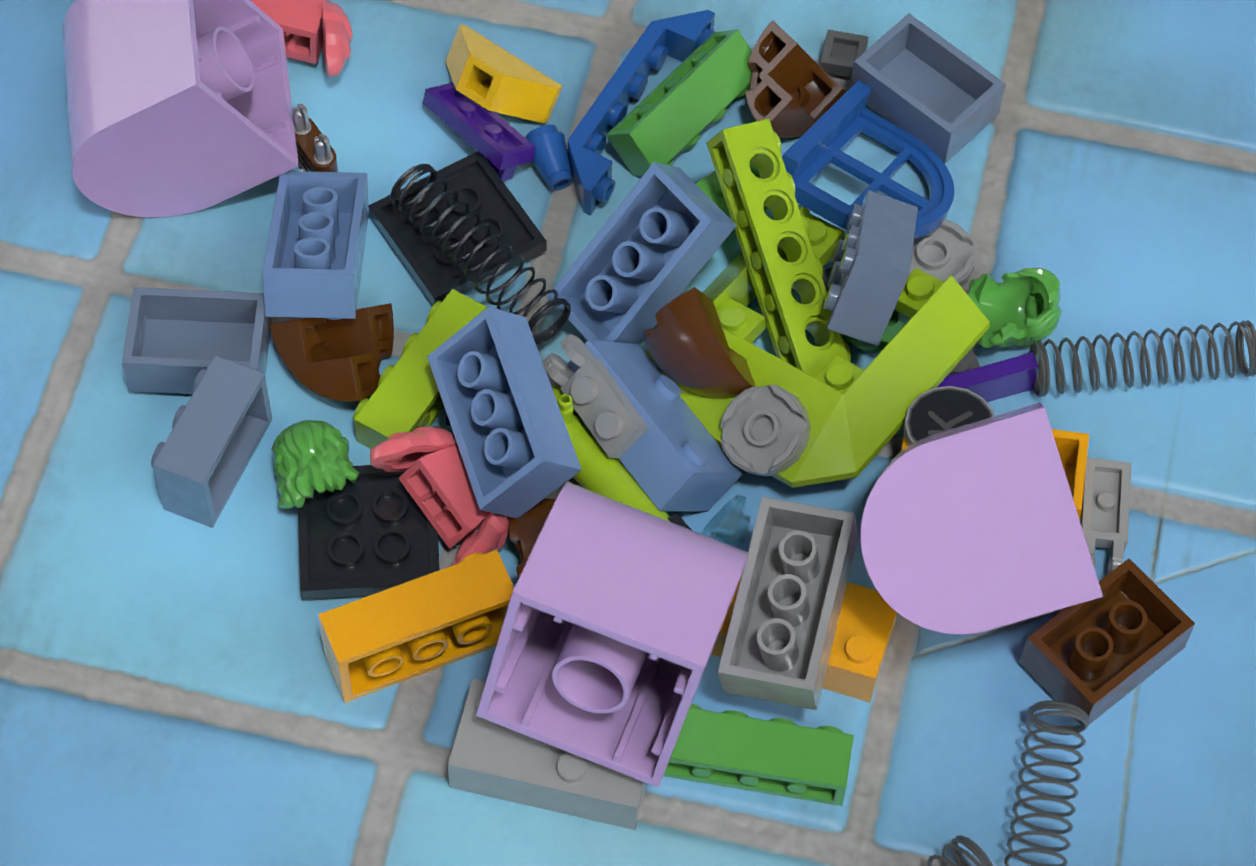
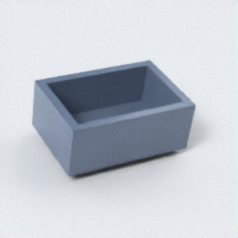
M908 13L854 61L850 88L858 80L873 88L867 105L886 120L909 132L931 148L946 163L999 115L1006 84Z
M870 190L867 191L862 205L854 203L846 224L848 232L845 240L839 239L831 260L833 268L827 286L830 288L823 309L830 311L827 329L876 346L879 345L910 274L918 207Z
M133 287L122 358L128 390L193 394V385L201 369L207 370L215 355L266 373L271 333L269 324H272L271 317H265L264 293Z
M217 355L214 356L207 370H200L193 385V395L186 406L181 405L178 408L173 419L172 432L166 442H160L152 455L151 467L154 469L157 489L159 490L164 510L205 526L214 527L272 421L265 373Z

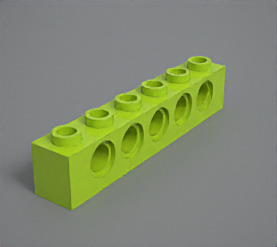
M769 119L722 129L706 144L731 220L737 225L734 229L762 314L765 316L766 326L776 357L814 378L835 355L850 362V349L846 341L842 339L841 333L827 329L830 311L823 309L827 296L822 279L823 268L818 257L814 255L808 237V222L800 213L795 198L794 180L787 173L781 156L782 147L779 136L773 131ZM750 164L758 169L760 178L752 173ZM763 205L772 211L774 220L765 214ZM777 247L784 250L788 262L779 256ZM791 288L799 293L801 304L793 298ZM805 330L813 335L815 346L808 342Z

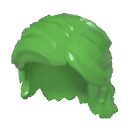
M1024 268L1015 273H1005L1001 277L1004 282L997 283L988 273L981 275L978 279L974 278L969 281L968 296L990 321V328L978 340L977 344L985 348L997 345L999 348L1003 346L1009 347L1014 344L1016 346L1029 347L1034 340L1038 341L1050 335L1057 327L1062 312L1058 306L1060 301L1059 279L1049 270L1043 268Z
M302 420L285 428L278 435L271 449L274 452V473L278 478L277 489L280 493L277 506L283 509H289L294 506L301 508L305 497L313 498L314 489L319 493H323L326 490L334 492V489L342 491L346 478L352 483L357 480L359 472L353 468V463L350 462L348 456L349 441L346 437H342L341 432L325 421Z

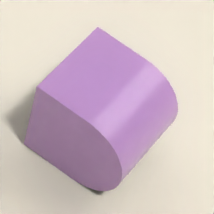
M76 0L70 6L63 21L62 31L72 175L78 189L89 200L105 209L124 215L147 218L180 216L209 208L299 167L283 28L250 0Z
M1040 402L937 433L913 443L900 452L885 468L866 501L861 522L860 540L863 560L868 575L882 598L896 612L923 628L947 634H974L1103 597L1046 410Z
M567 482L559 493L512 592L476 716L659 788L750 553Z

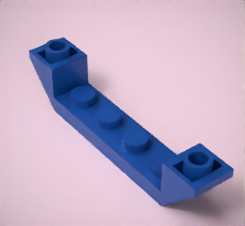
M703 10L651 21L568 138V158L571 175L583 213L591 216L600 202L605 204L609 200L615 187V180L612 179V160L601 156L607 140L606 134L626 116L627 107L632 99L638 100L642 96L647 86L649 75L653 69L659 70L663 66L667 55L683 62L708 37L716 32L714 31V12Z

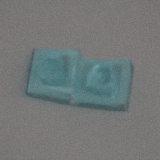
M736 495L714 515L701 534L733 547L736 541L744 543L751 516L744 514L746 497Z

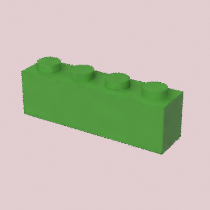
M738 29L714 32L606 134L633 176L644 175L653 162L672 166L674 163L672 159L681 150L694 145L701 137L699 133L708 124L716 122L727 113L726 106L735 98L746 94V90H750L752 70L748 66L752 50Z
M692 703L663 776L842 806L847 787L854 735L843 733L842 730L833 726H819L817 728L798 726L793 721L785 718H773L768 721L750 718L747 714L736 710H726L722 713L707 711Z

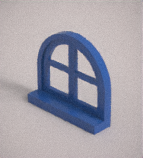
M858 80L783 154L782 159L786 171L794 180L796 201L826 220L848 230L846 224L854 203L862 205L868 190L876 193L881 191L893 199L918 207L914 239L925 236L936 230L943 223L952 205L955 192L951 174L941 158L931 148L909 132L865 108L873 88ZM860 132L899 153L882 173L843 152ZM909 160L918 168L927 181L930 200L925 199L890 178ZM830 163L869 184L851 205L811 184Z

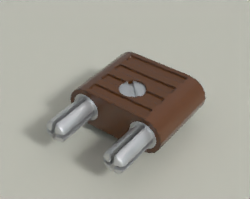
M297 104L298 109L294 106L292 113L299 171L338 172L337 156L329 144V138L322 134L315 123L308 118L306 106Z

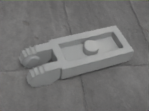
M570 333L560 343L569 359L580 368L574 373L564 359L553 353L542 361L550 377L562 386L560 388L562 392L572 397L574 409L608 457L620 458L649 427L601 360L595 359L582 340Z
M1087 457L1080 523L1094 569L1096 563L1094 557L1095 547L1111 549L1107 566V574H1109L1123 563V555L1128 542L1132 463Z

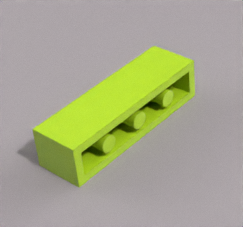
M454 289L449 292L443 302L437 301L432 306L427 316V323L419 334L413 333L404 345L402 356L394 366L389 365L383 371L378 382V388L370 399L365 398L358 404L353 415L357 442L372 449L386 441L392 434L412 432L419 427H431L445 407L427 356L487 308L486 306Z

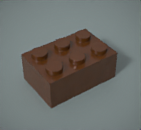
M1130 558L1099 581L1103 597L1064 608L1027 637L1020 663L1057 701L1073 704L1085 711L1090 719L1089 725L1182 651L1195 625V622ZM1074 718L1079 724L1083 723L1077 718Z

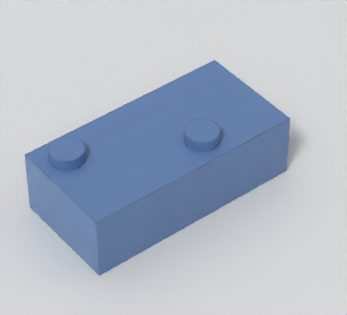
M653 162L553 289L558 292L557 298H564L571 304L568 320L587 340L640 345L644 340V331L653 329L657 324L656 313L667 303L681 295L737 225L679 167ZM549 293L547 298L550 301L553 300L554 294ZM564 305L557 306L561 313H563Z
M288 171L280 175L262 272L265 317L327 318L330 320L342 318L355 319L369 220L367 173Z
M489 306L427 356L480 510L518 518L582 470L526 317Z
M589 339L585 346L590 350L595 359L601 360L649 427L619 460L659 511H709L742 475L741 471L730 461L724 450L680 397L681 390L679 386L660 372L639 344ZM571 360L567 364L574 373L580 368Z

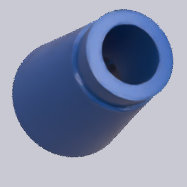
M552 124L539 126L531 130L525 138L536 146L533 164L551 191L567 188L573 183L564 134L559 132L557 127Z

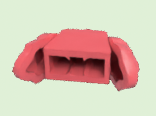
M250 0L283 28L286 57L317 64L322 48L327 77L340 74L344 63L351 55L352 29L347 15L339 5L329 0Z
M419 427L412 432L392 434L386 441L370 450V463L375 468L383 469L385 472H404L399 477V480L449 549L463 539L451 563L452 566L460 563L463 558L470 554L478 552L486 554L494 550L500 551L504 546L509 533L510 517L479 509L453 433L436 427Z

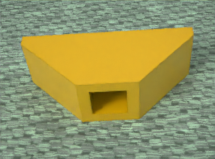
M465 24L459 25L446 59L455 89L489 111L539 123H547L563 86Z

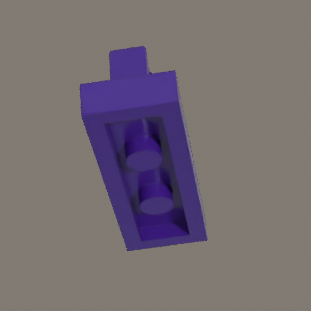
M453 82L425 89L423 104L479 153L486 156V159L502 181L512 179L518 165L533 161L536 146L496 112L485 109L457 91Z
M1031 352L946 376L938 387L954 386L968 389L981 396L986 402H991L1033 390L1039 365Z

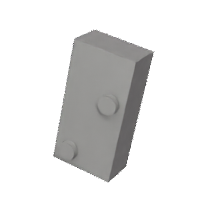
M762 497L748 550L750 554L743 570L718 669L723 692L812 710L818 709L858 540L855 513Z
M472 679L448 761L450 788L636 830L648 783L476 716L486 681Z

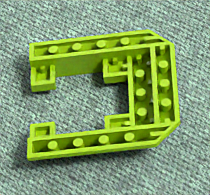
M798 205L800 213L808 222V237L814 255L818 257L823 268L833 257L839 239L845 240V231L814 216L804 206ZM777 247L779 256L788 262L784 250ZM742 251L702 292L713 300L729 348L747 360L755 386H780L798 397L808 412L811 428L807 447L799 460L784 472L771 475L792 488L858 477L905 424L908 407L917 396L932 388H937L990 328V321L952 275L943 282L915 268L909 274L894 308L911 319L868 367L863 370L835 355L814 378L752 344L766 329L765 316L746 307L756 297V293ZM647 350L645 353H646V354L648 355V357L652 360V362L656 365V367L660 370V372H661L664 376H666V375L661 371V369L657 366V364H656L655 361L653 360L652 356L650 355L649 351ZM679 387L681 390L680 397L720 447H722V416L734 398H706L692 394Z

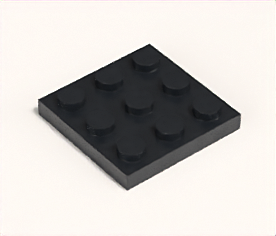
M476 151L437 171V180L445 179L448 182L447 191L456 190L458 192V202L467 201L469 203L468 213L478 212L480 214L479 224L489 223L491 225L490 235L500 234L502 236L501 246L511 245L513 247L512 257L522 256L525 262L547 251V240L484 155ZM430 175L414 182L407 190L402 203L414 198L424 188ZM438 183L434 185L429 194L415 206L413 214L427 209L432 201L442 194L444 184ZM404 188L399 190L396 197V204H399L400 195L402 194ZM449 194L445 196L437 206L429 211L424 225L437 220L453 204L455 195ZM390 195L368 205L370 217L432 305L437 301L443 302L452 289L463 294L475 288L474 283H469L464 279L463 272H458L453 268L452 261H447L442 256V250H436L432 246L431 239H425L421 235L420 229L414 228L410 224L409 218L403 217L399 210H396L390 204ZM464 204L455 207L440 222L435 236L449 230L463 216L466 210ZM411 208L406 209V210H403V211H404L406 214H410V209H411ZM472 215L466 218L451 233L445 247L460 241L474 227L477 217ZM422 216L413 218V221L420 225ZM434 226L425 228L424 232L431 236ZM483 226L474 231L462 244L457 257H461L473 250L483 240L488 228ZM445 236L435 239V243L439 247H442ZM494 237L484 243L473 255L468 268L474 267L485 260L496 248L499 239ZM456 247L445 250L450 258H453ZM505 248L494 255L484 266L479 279L485 278L497 270L507 259L510 250ZM467 258L456 261L457 265L464 269ZM516 259L509 263L498 275L520 265L521 261ZM478 269L467 272L468 277L475 280Z
M372 465L353 466L359 472L358 478L354 483L346 478L342 491L334 489V492L326 490L323 493H319L314 489L313 498L305 497L303 506L298 508L300 593L302 600L369 596L440 570L438 532L399 480V477L404 472H385L383 469L375 468Z

